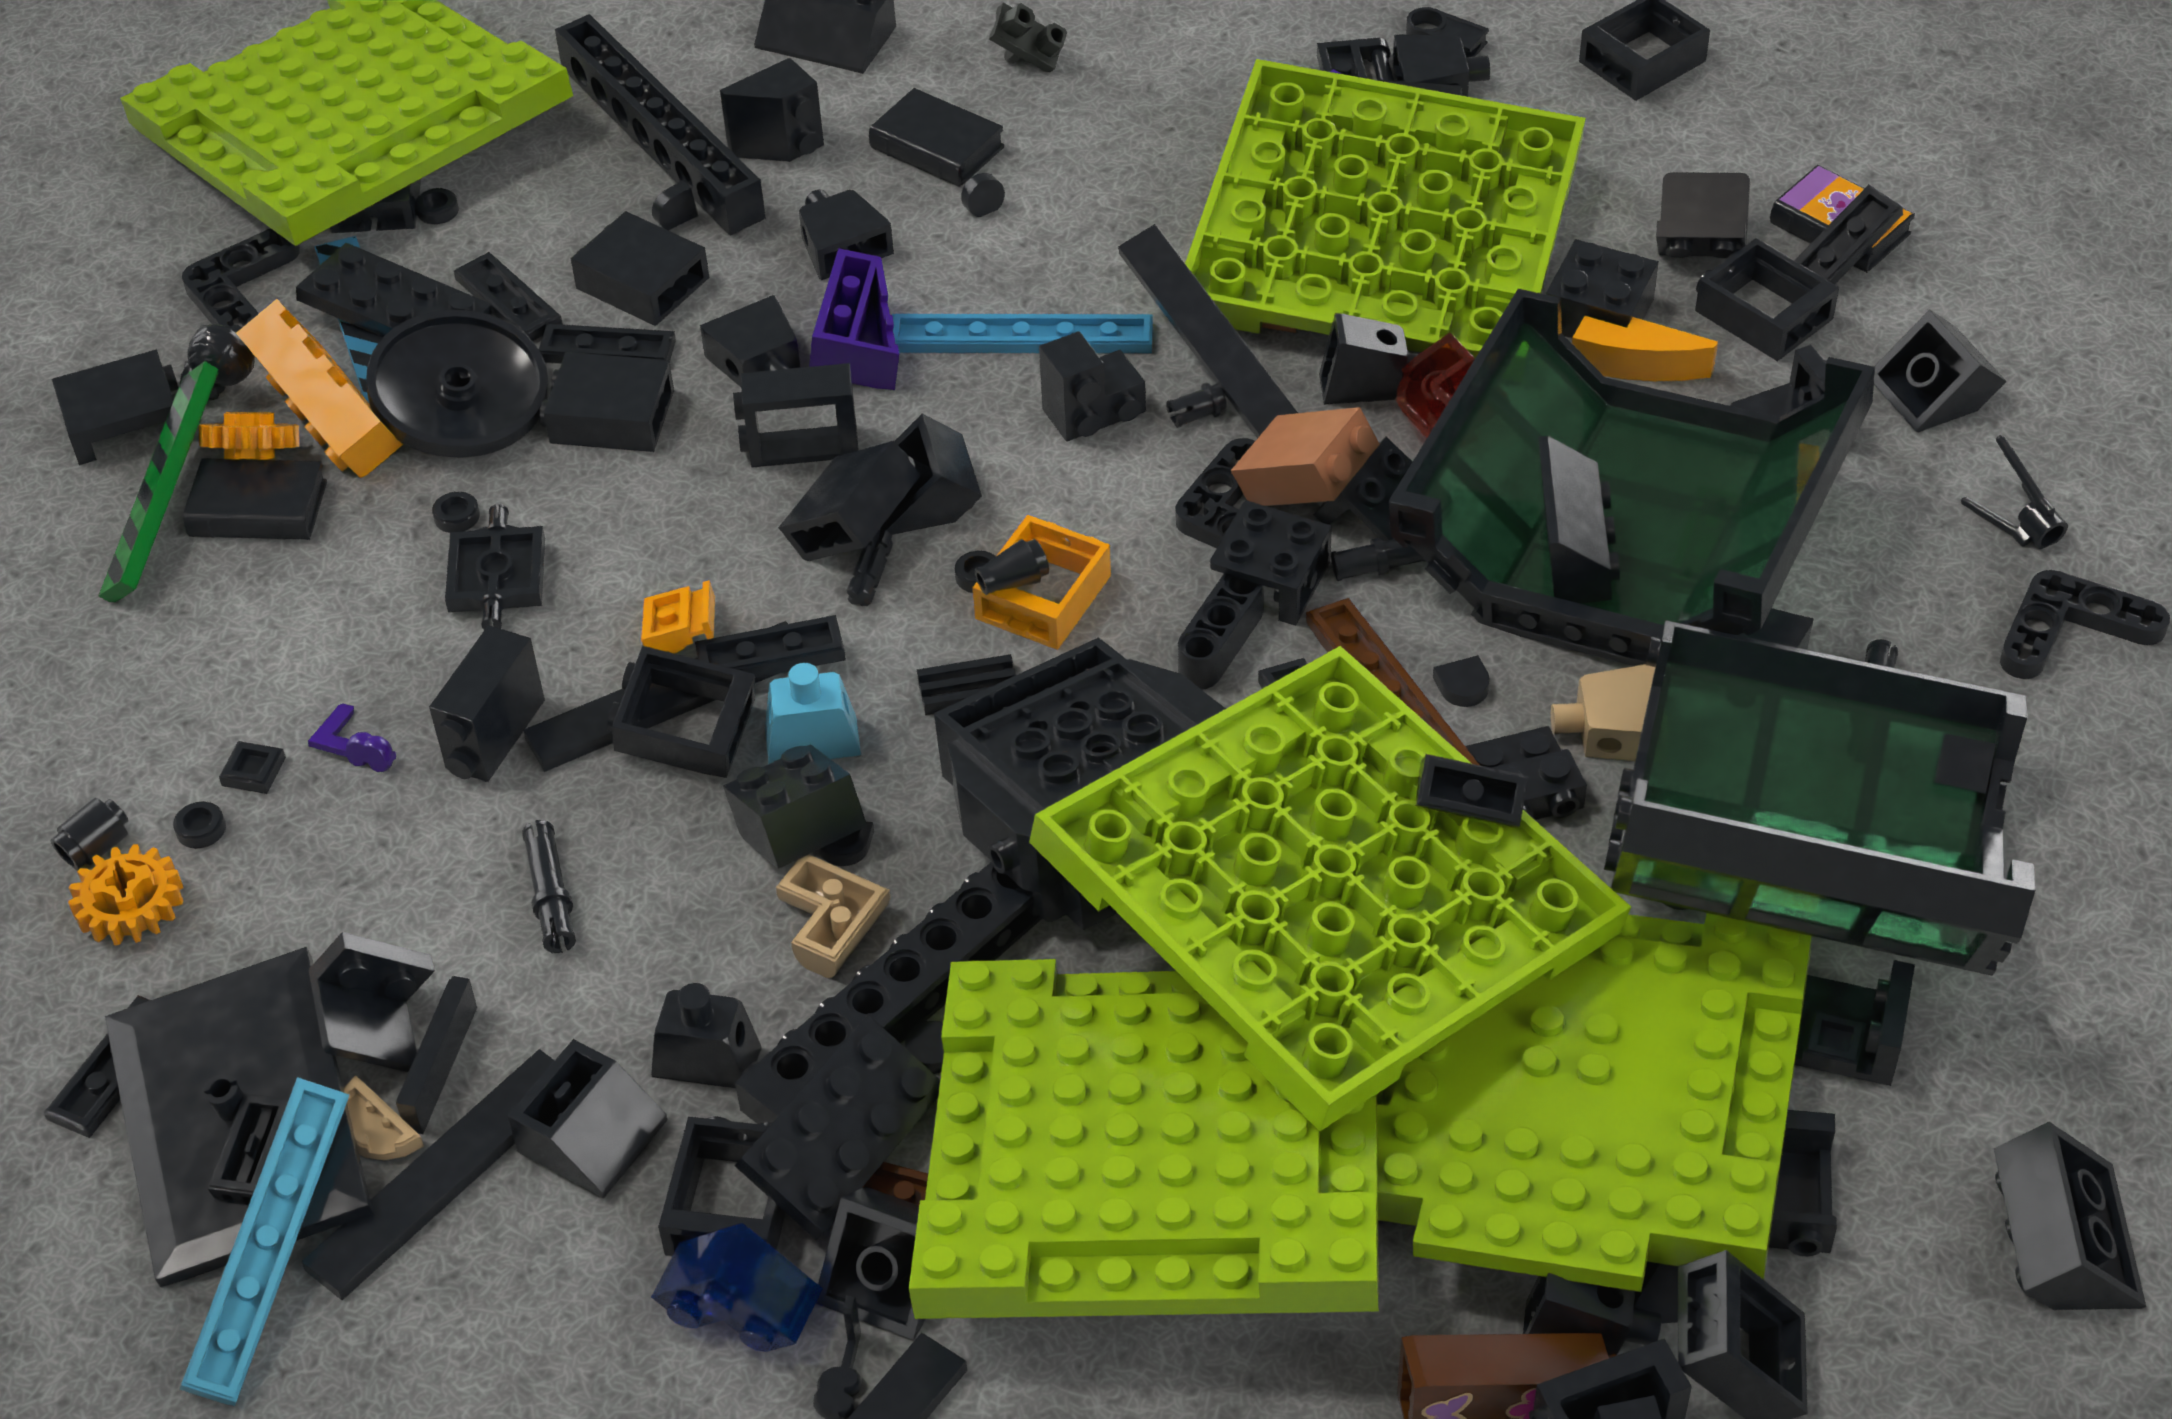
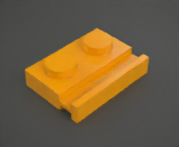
M710 580L704 581L700 590L691 592L690 587L686 586L644 598L641 635L643 646L677 653L687 645L693 644L694 636L705 634L707 640L714 638L715 595Z

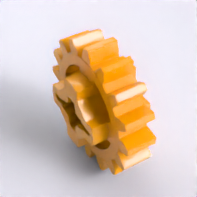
M273 412L224 413V423L199 424V446L224 448V459L275 458V449L300 447L299 425L288 423L275 424Z
M133 844L128 854H121L118 847H114L111 850V858L106 860L95 855L92 857L95 867L92 870L80 868L77 873L81 883H73L69 886L73 899L69 900L68 903L80 930L83 933L91 931L96 942H100L107 935H110L114 945H120L124 936L128 935L132 936L135 943L141 942V932L147 929L157 935L161 932L158 922L161 919L173 921L176 917L172 906L183 904L180 890L184 887L178 870H175L172 859L169 856L161 858L158 849L154 847L143 855L138 844Z

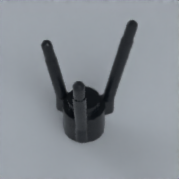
M2003 435L1997 436L1996 442L2022 481V488L2031 501L2018 515V520L2021 522L2020 526L2013 525L1968 497H1963L1961 504L2013 536L2022 547L2033 542L2038 549H2043L2057 543L2067 532L2068 524L2044 497Z

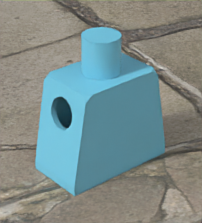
M799 663L790 669L789 677L774 679L769 683L765 721L768 764L780 759L785 751L793 747L808 746L810 744L830 759L861 755L856 714L840 674L835 672L818 674V670L814 665Z

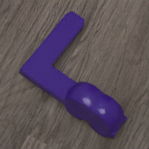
M344 703L337 706L308 740V747L345 756L354 766H364L368 763L376 772L388 770L396 759V752L393 751L390 743L381 736H373L367 732H358L352 735L350 739L336 736L354 714V706Z

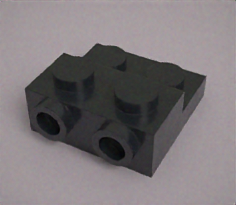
M1549 726L1465 746L1480 766L1529 776L1523 810L1534 820L1550 816L1564 818L1584 808L1587 784L1570 750L1560 749Z

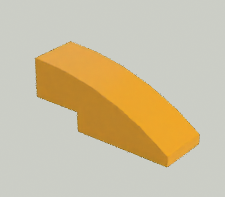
M1584 316L1572 337V344L1603 376L1642 381H1685L1711 378L1714 372L1718 341L1635 317L1632 318L1626 328Z

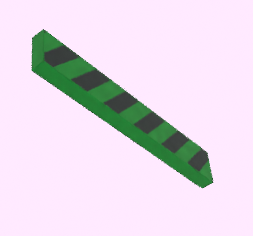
M206 361L182 378L98 595L108 602L119 601L137 588L218 375V369Z

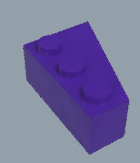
M838 248L812 335L809 367L850 363L852 384L876 389L895 390L900 354L898 344H895L894 322L888 307V291L882 259L878 256Z

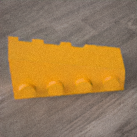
M278 299L274 300L236 333L269 372L265 377L283 397L286 394L289 396L285 400L288 407L301 421H304L306 418L309 422L304 427L321 446L328 443L330 447L324 452L342 472L349 467L359 478H362L372 472L403 445L373 413L369 402L326 349Z

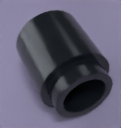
M93 798L57 828L58 834L50 842L59 856L75 870H78L85 863L91 866L94 863L92 857L95 855L102 857L125 838L128 832L124 825L129 820L124 811L113 800L108 799L103 802L98 798Z

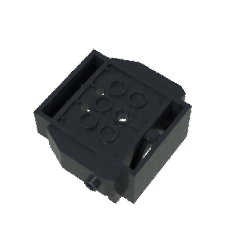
M1098 637L935 712L934 719L942 777L954 788L963 836L990 859L992 865L999 873H1005L1022 889L1033 892L1035 911L1046 922H1053L1067 915L1081 929L1085 930L1117 914V912L1110 905L1098 911L1029 843L1035 814L1226 708L1181 673L1132 659L1127 660Z

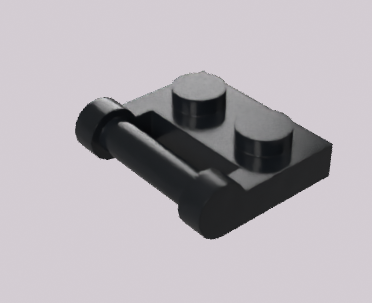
M1383 38L1317 43V59L1322 71L1330 72L1334 69L1344 75L1367 79L1363 59H1367L1370 63H1373L1377 81L1378 79L1394 81L1388 60L1391 54L1388 42Z

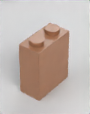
M1360 407L1277 415L1231 469V472L1247 501L1260 505L1271 506L1334 501L1380 443Z

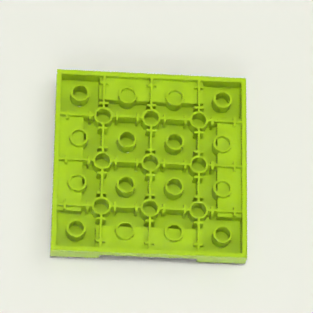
M327 0L329 9L314 12L309 19L293 27L279 30L275 36L260 44L247 46L243 49L242 53L226 61L216 62L204 72L191 63L179 65L172 68L167 75L153 82L138 85L134 88L133 92L120 99L129 123L141 134L290 243L297 246L574 95L566 67L521 40L507 44L437 0Z
M1256 59L1185 264L1234 329L1259 334L1264 322L1329 335L1335 313H1342L1399 325L1404 330L1407 350L1426 352L1433 355L1432 367L1466 374L1517 289L1542 294L1565 201L1568 199L1576 168L1586 118ZM1522 342L1518 345L1498 380L1520 384L1528 353V348Z
M1341 646L1038 812L1034 817L1029 843L1098 911L1110 905L1248 1042L1244 1056L1319 1131L1399 1080L1403 1067L1517 991L1542 975L1551 980L1619 935L1631 910V906L1524 810L1522 811L1520 827L1516 828L1415 806L1420 764L1426 754L1466 763L1471 762Z
M1056 959L951 962L941 1036L944 1056L925 1200H921L919 1205L909 1282V1293L915 1319L1379 1312L1377 1094L1319 1131L1244 1056L1248 1042L1177 971L1058 974Z

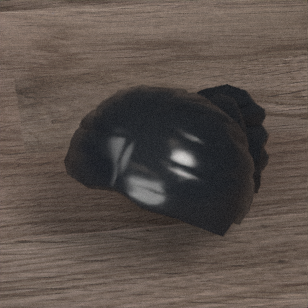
M219 324L201 325L190 340L187 352L188 361H185L180 383L186 374L206 361L218 369V375L209 399H218L219 394L225 390L226 386L236 385L247 378L254 368L255 356L228 326Z

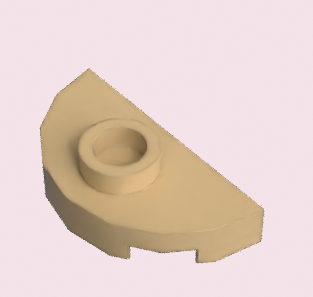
M355 1075L343 1088L344 1093L350 1094L347 1105L359 1155L364 1158L390 1160L406 1157L424 1147L421 1136L360 1078Z

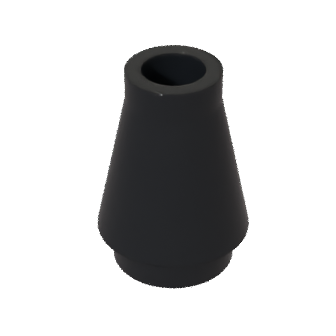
M1020 539L988 563L975 569L978 585L985 595L995 591L1037 584L1041 582V577L1049 574V564L1041 545L1035 539L1028 542Z

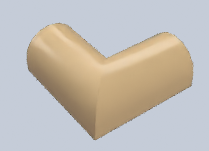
M809 854L798 859L776 887L779 900L813 914L791 942L795 958L803 967L826 978H832L836 975L890 901L889 889Z

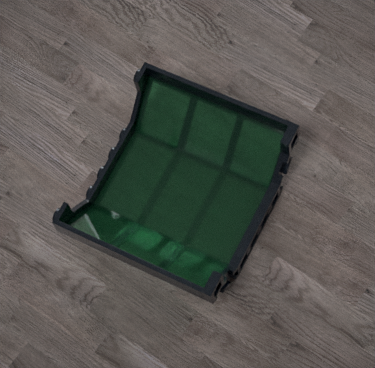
M1517 289L1389 500L1391 537L1403 548L1411 545L1428 562L1425 570L1449 594L1455 591L1459 592L1474 607L1471 615L1479 623L1520 637L1631 666L1646 664L1651 637L1662 638L1665 620L1733 635L1745 633L1748 636L1761 630L1873 403L1875 367L1828 357L1825 367L1824 394L1781 417L1606 378L1562 334L1561 298ZM1549 436L1598 463L1600 482L1609 481L1611 509H1605L1603 512L1604 517L1613 516L1616 544L1608 545V552H1618L1620 580L1611 581V601L1579 604L1556 598L1553 595L1538 437Z
M1665 620L1662 638L1652 636L1648 650L1646 666L1655 667L1634 768L1633 770L1623 769L1609 847L1604 865V870L1614 872L1611 889L1619 894L1993 976L1997 969V963H2003L2010 954L2012 943L2018 944L2021 940L2036 891L2034 864L2012 859L2007 878L2004 879L2003 825L2006 811H2003V804L2007 785L2000 784V782L2010 783L2012 780L2015 759L2027 721V697L2021 694ZM1947 733L1996 743L1985 794L1932 784L1942 734Z

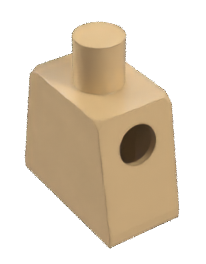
M1643 664L1584 675L1579 679L1576 703L1551 705V727L1553 734L1581 733L1585 757L1635 761L1655 667ZM1665 708L1653 763H1666L1670 730Z

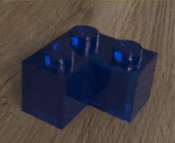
M740 1223L680 1242L651 1298L667 1310L668 1317L680 1326L695 1329L724 1321L739 1333V1338L745 1345L757 1351L768 1352L797 1343L823 1288L745 1224Z

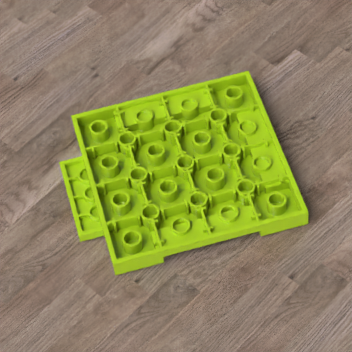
M1706 913L1704 924L1628 914L1619 935L1551 980H1548L1544 975L1540 976L1403 1067L1399 1080L1377 1094L1378 1220L1416 1226L1413 1238L1414 1257L1547 1277V1274L1551 1273L1569 1281L1642 1292L1647 1261L1681 1266L1725 1250L1764 1279L1812 936Z

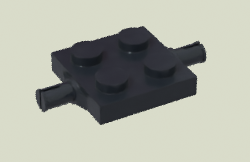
M496 504L489 508L488 527L474 531L450 532L445 592L448 613L483 610L481 626L484 630L488 625L492 626V622L493 627L502 628L501 618L503 609L542 606L545 555L543 526L519 528L507 525L509 510L502 504H499V512H497Z

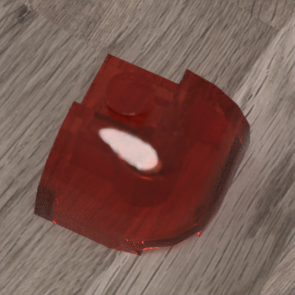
M1450 332L1414 357L1402 369L1403 378L1397 388V398L1395 400L1401 412L1425 440L1475 360L1469 351ZM1494 385L1492 390L1507 404L1505 396ZM1484 404L1456 450L1474 443L1475 439L1472 432L1495 416Z

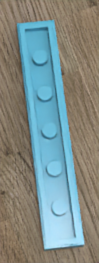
M297 1077L181 1383L180 1390L220 1403L236 1405L350 1094Z

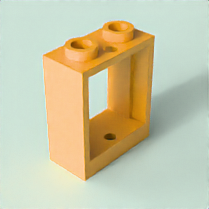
M1027 515L997 556L1020 539L1026 542L1035 539L1041 545L1049 563L1079 573L1080 576L1059 604L1017 588L995 591L985 595L978 582H976L973 586L975 619L1058 650L1111 577L1110 544L1060 527L1053 522H1047Z

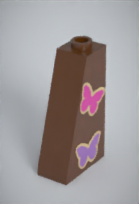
M1601 1333L1401 1337L1397 1396L1403 1419H1530L1529 1412L1534 1408L1537 1384L1616 1356V1354L1607 1353Z

